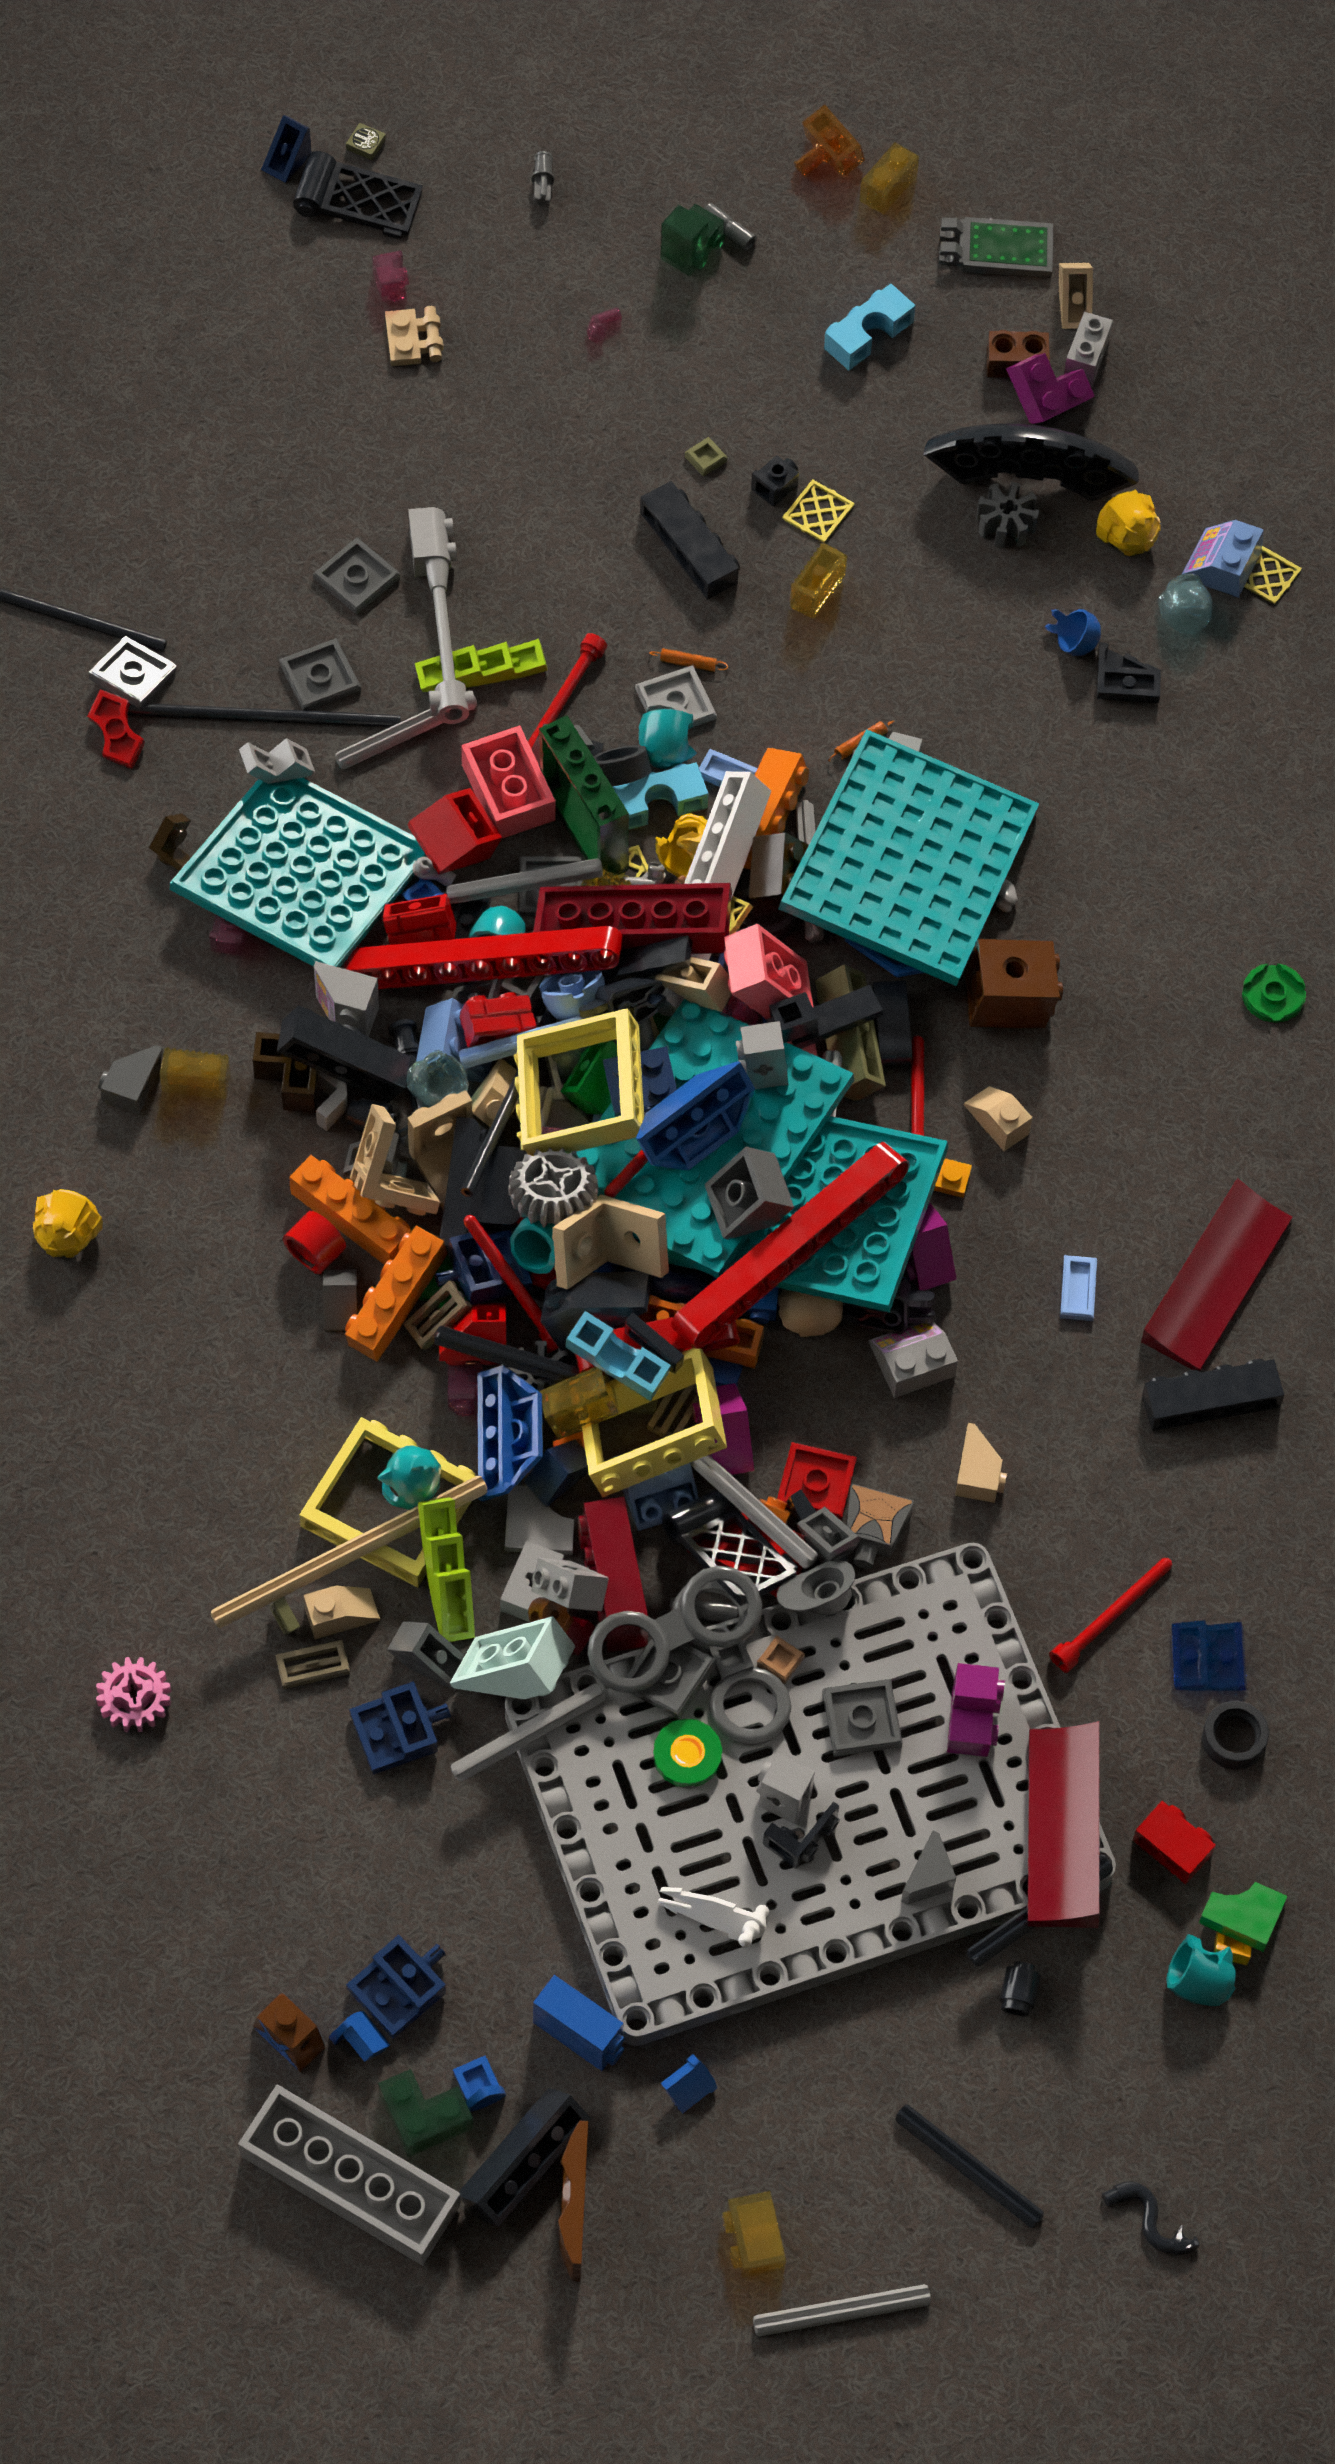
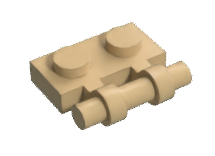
M434 306L425 307V316L417 319L415 309L385 311L391 366L421 364L420 354L429 353L432 362H438L442 359L441 352L444 346L442 338L439 337L441 322L440 317L436 315V308ZM419 331H427L426 340L419 341Z

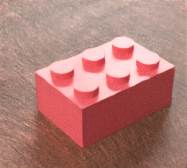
M520 725L461 745L463 769L476 797L501 834L502 839L555 821L556 801Z
M759 924L724 937L726 947L724 959L728 965L730 977L727 983L734 997L739 998L750 1009H754L765 1019L770 1018L769 1005L806 992L813 1007L807 961Z

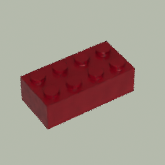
M618 1497L584 1503V1515L578 1516L580 1528L578 1529L581 1550L584 1549L586 1559L584 1560V1567L609 1578L602 1611H596L598 1620L596 1626L609 1615L622 1611L640 1612L648 1616L625 1498ZM625 1625L617 1627L608 1633L603 1642L606 1643L607 1653L645 1647L648 1645V1633L637 1626Z

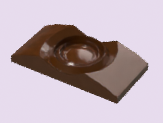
M579 2121L569 2139L561 2160L563 2165L561 2176L563 2188L561 2216L558 2220L560 2233L558 2243L571 2280L581 2282L588 2121Z

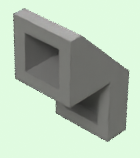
M287 738L269 753L249 742L239 749L247 773L268 784L308 777L315 773L307 749Z
M319 1071V1088L330 1097L316 1110L317 1125L327 1131L348 1109L346 1083Z

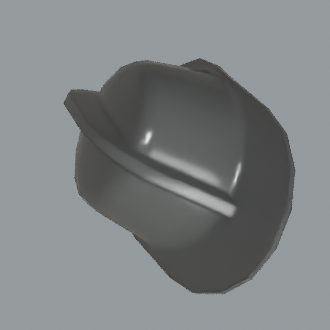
M834 1560L796 1575L779 1587L776 1595L778 1603L791 1611L808 1610L809 1612L821 1615L835 1614L846 1607L852 1597L851 1586L856 1575L854 1568L846 1561Z

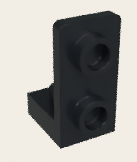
M833 1802L801 1843L792 1830L785 1826L780 1828L772 1822L764 1832L763 1845L795 1869L803 1860L808 1863L819 1848V1845L816 1844L823 1834L830 1836L839 1824V1805Z

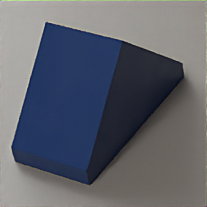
M283 115L261 170L287 183L311 153L310 128Z
M576 1439L547 1449L543 1454V1458L535 1465L525 1479L524 1484L545 1507H548L589 1473L585 1449Z

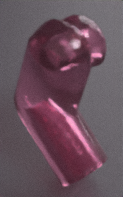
M618 307L595 314L590 318L586 330L590 340L600 342L604 339L608 326L622 321Z

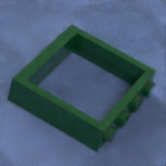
M568 715L539 728L540 769L549 788L556 784L560 785L559 788L551 790L556 801L555 811L586 860L600 859L603 866V876L598 878L600 883L628 871L629 813ZM606 811L610 817L602 821L599 814Z

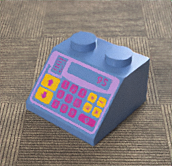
M1237 520L1205 528L1182 573V577L1239 598L1262 552L1264 529Z

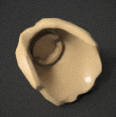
M782 1289L778 1295L779 1316L782 1319L783 1326L792 1332L799 1333L800 1337L824 1335L834 1330L842 1320L843 1303L840 1301Z

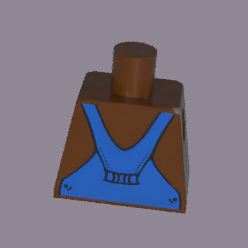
M283 1993L279 1994L256 2017L253 2028L299 2072L325 2049L316 2024ZM306 2040H308L309 2043L303 2049H301L303 2043Z

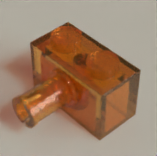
M823 105L802 122L806 138L812 143L813 148L797 161H794L793 164L799 172H802L801 174L804 178L823 162L829 163L843 178L865 161L861 145L826 105Z

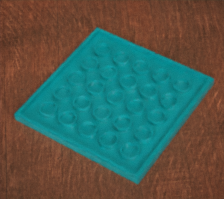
M304 778L269 784L258 779L172 879L169 890L313 967L317 961L340 968L383 916L385 905L392 904L414 878V862L420 857L427 856L413 835Z

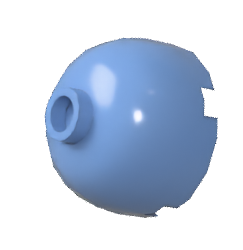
M600 970L574 972L563 976L561 974H551L540 984L542 999L547 1010L558 1020L563 1021L580 1016L579 1008L595 1000L598 987L605 985V980Z

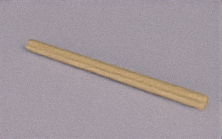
M476 1476L430 1500L450 1497L455 1500V1509L485 1495L487 1493V1485L481 1476ZM418 1506L213 1609L211 1617L218 1628H222L420 1528Z

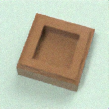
M776 1635L758 1659L757 1666L768 1670L780 1678L783 1684H786L804 1660L805 1654Z

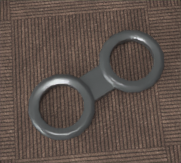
M714 1566L701 1570L689 1580L682 1592L679 1608L655 1620L640 1612L622 1611L611 1614L597 1624L589 1638L587 1655L591 1670L600 1682L609 1688L619 1692L634 1693L646 1690L660 1680L668 1666L670 1651L695 1639L708 1646L722 1648L740 1644L753 1634L761 1618L762 1602L758 1588L749 1576L732 1567ZM716 1580L729 1581L738 1586L745 1594L748 1604L747 1617L743 1624L734 1631L727 1633L712 1632L705 1628L697 1619L694 1609L695 1597L699 1590L707 1583ZM625 1625L637 1626L646 1631L653 1640L656 1650L655 1661L650 1670L642 1676L632 1679L621 1678L612 1673L604 1664L602 1657V1645L607 1634L615 1628Z
M717 1581L709 1582L699 1590L696 1597L703 1593L714 1592L723 1594L731 1599L737 1607L739 1615L738 1624L732 1631L743 1624L747 1617V1603L740 1606ZM685 1587L675 1598L672 1611L680 1607L682 1592ZM698 1639L687 1643L703 1653L710 1654L716 1660L717 1665L715 1669L720 1680L712 1689L709 1708L712 1721L723 1735L737 1743L754 1745L766 1743L781 1733L789 1722L792 1708L789 1691L780 1678L766 1669L754 1667L743 1641L740 1644L725 1648L708 1646ZM746 1682L759 1683L768 1688L776 1698L778 1707L776 1715L771 1722L762 1728L751 1730L740 1728L732 1723L725 1714L723 1706L724 1698L731 1688Z

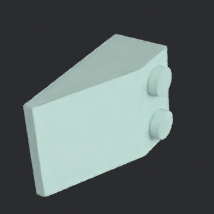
M553 1616L474 1638L450 1684L456 1689L518 1699H528L536 1696L543 1697L555 1689L556 1682L563 1669L568 1665V1659L575 1645Z

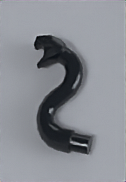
M1127 2181L1114 2185L1113 2189L1102 2193V2198L1107 2207L1117 2202L1122 2203L1134 2198H1138L1143 2202L1145 2207L1142 2221L1143 2234L1148 2243L1158 2251L1173 2253L1174 2255H1184L1199 2248L1200 2244L1196 2236L1193 2237V2240L1185 2237L1183 2225L1179 2227L1173 2238H1164L1159 2234L1156 2228L1159 2212L1158 2202L1154 2194L1146 2186L1138 2182Z

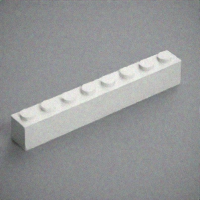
M726 771L684 884L731 883L733 896L753 843V837H755L771 794V790L751 772ZM691 954V957L709 961L711 954ZM663 985L650 993H659L666 996V1002L658 1011L662 1016H672L684 999Z

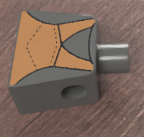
M852 1483L846 1526L857 1534L860 1539L859 1544L856 1546L853 1560L856 1566L871 1569L876 1554L891 1557L911 1517L914 1500Z

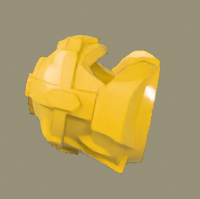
M1133 490L1117 494L1109 500L1099 513L1096 528L1097 537L1103 540L1104 543L1110 542L1127 556L1141 554L1144 551L1148 552L1154 546L1159 531H1161L1160 519L1155 513L1151 496Z
M692 813L682 815L675 821L674 829L668 839L664 837L655 838V851L659 862L664 865L668 872L678 878L682 875L685 877L688 875L708 821L703 816H696Z
M60 1189L57 1191L53 1190L51 1194L37 1197L35 1222H33L34 1238H36L41 1248L53 1258L62 1256L67 1258L74 1257L103 1229L102 1217L99 1215L96 1206L79 1193Z

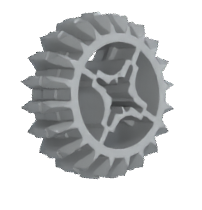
M549 1147L547 1152L543 1153L536 1149L534 1156L525 1154L523 1162H516L514 1171H511L509 1177L510 1185L508 1190L513 1208L518 1209L520 1217L528 1216L531 1224L541 1221L543 1227L548 1223L557 1225L568 1216L573 1215L574 1212L584 1211V1205L592 1206L593 1200H596L598 1197V1179L593 1165H588L586 1157L578 1158L576 1150L567 1154L563 1147L559 1152L553 1151Z

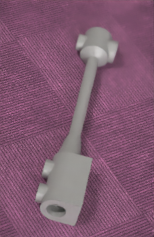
M435 507L408 509L415 577L427 576L430 590L433 593L443 682L435 687V691H429L431 716H438V719L443 723L456 724L466 720L469 716V710H474L475 705L473 691H466L465 684L455 679L445 592L451 561H457L455 542H448V537H454L453 519H446L444 511Z

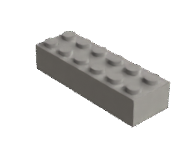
M278 2084L238 2143L239 2153L242 2158L422 2266L461 2206L459 2192Z

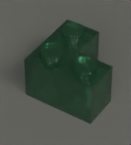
M678 204L661 224L660 259L688 276L696 268L702 269L707 262L708 254L713 249L718 250L725 240L724 220L697 204H694L689 210Z
M411 2069L378 2083L380 2098L407 2158L473 2129L472 2115L458 2086L425 2100Z

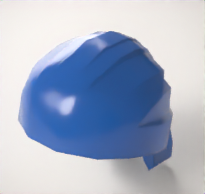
M1057 609L1051 610L1052 616L1057 620V623L1047 624L1044 627L1046 631L1058 635L1059 646L1065 653L1072 656H1082L1095 649L1101 638V625L1092 613L1078 609L1066 616Z

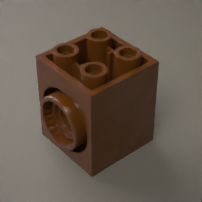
M977 940L964 969L970 1027H1046L1050 1017H1053L1055 1014L1057 1002L1061 1001L1063 997V984L1058 982L1057 977L1060 968L1059 954H1055L1053 941Z

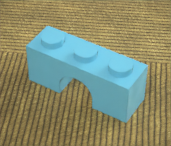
M889 284L883 290L875 291L863 305L854 307L840 322L831 324L825 332L824 349L849 371L871 354L872 337L865 331L874 328L881 329L893 338L914 322L916 305L895 286Z
M697 762L688 765L679 764L666 771L651 772L648 776L631 783L612 786L629 813V830L648 825L647 804L656 799L669 801L674 806L678 816L708 808L709 793Z
M584 1311L566 1339L565 1347L649 1401L653 1399L670 1371V1364L643 1347L639 1350L626 1344L614 1334L613 1328Z

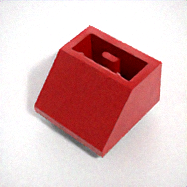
M471 788L443 796L407 824L426 856L432 861L438 875L489 859L502 839L501 834Z
M506 1304L472 1305L473 1307L451 1327V1329L506 1345ZM439 1346V1361H446L448 1365H464L466 1361H480L484 1365L497 1364Z

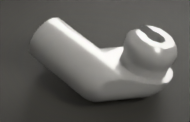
M420 857L413 864V872L416 877L424 880H435L446 887L452 885L457 874L451 871L438 875L432 861L427 857Z
M652 862L648 865V871L642 877L623 876L622 885L662 884L666 877L664 873L665 867L660 862Z
M1005 879L998 894L1000 897L995 904L997 908L1008 913L1011 911L1012 906L1017 904L1018 898L1014 885Z

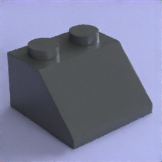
M745 1147L705 1184L723 1239L729 1240L773 1227L794 1208L775 1153Z

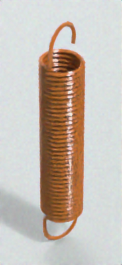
M662 648L660 653L661 662L664 661L688 667L693 665L694 668L715 672V665L718 663H723L727 666L725 669L718 668V670H726L728 668L726 663L717 661V659L712 657L698 656ZM651 651V652H649V653H650L651 655H653V656H658V655L652 654V653H660V652Z
M878 722L867 729L881 736L888 732L883 722ZM865 731L834 749L835 754L828 761L830 762V759L839 752L842 755V760L853 754Z

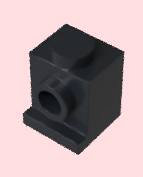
M776 455L759 471L755 470L752 473L751 490L774 507L798 486L799 472L797 465L789 458L783 460Z
M806 992L769 1005L770 1018L766 1019V1023L780 1021L783 1043L812 1034V1036L819 1034L817 1016Z

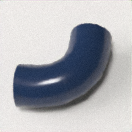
M620 1265V1272H639ZM669 1270L661 1278L652 1275L650 1295L675 1304H687L703 1291L708 1284L706 1277L700 1271L676 1272Z

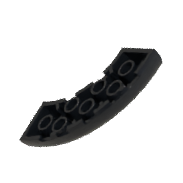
M985 424L963 427L933 436L927 441L923 453L926 458L960 484L998 478V473H1015L1017 478L1043 481L1044 477L1059 480L1061 487L1081 495L1088 501H1096L1139 482V472L1136 465L1115 450L1074 433L1036 425Z

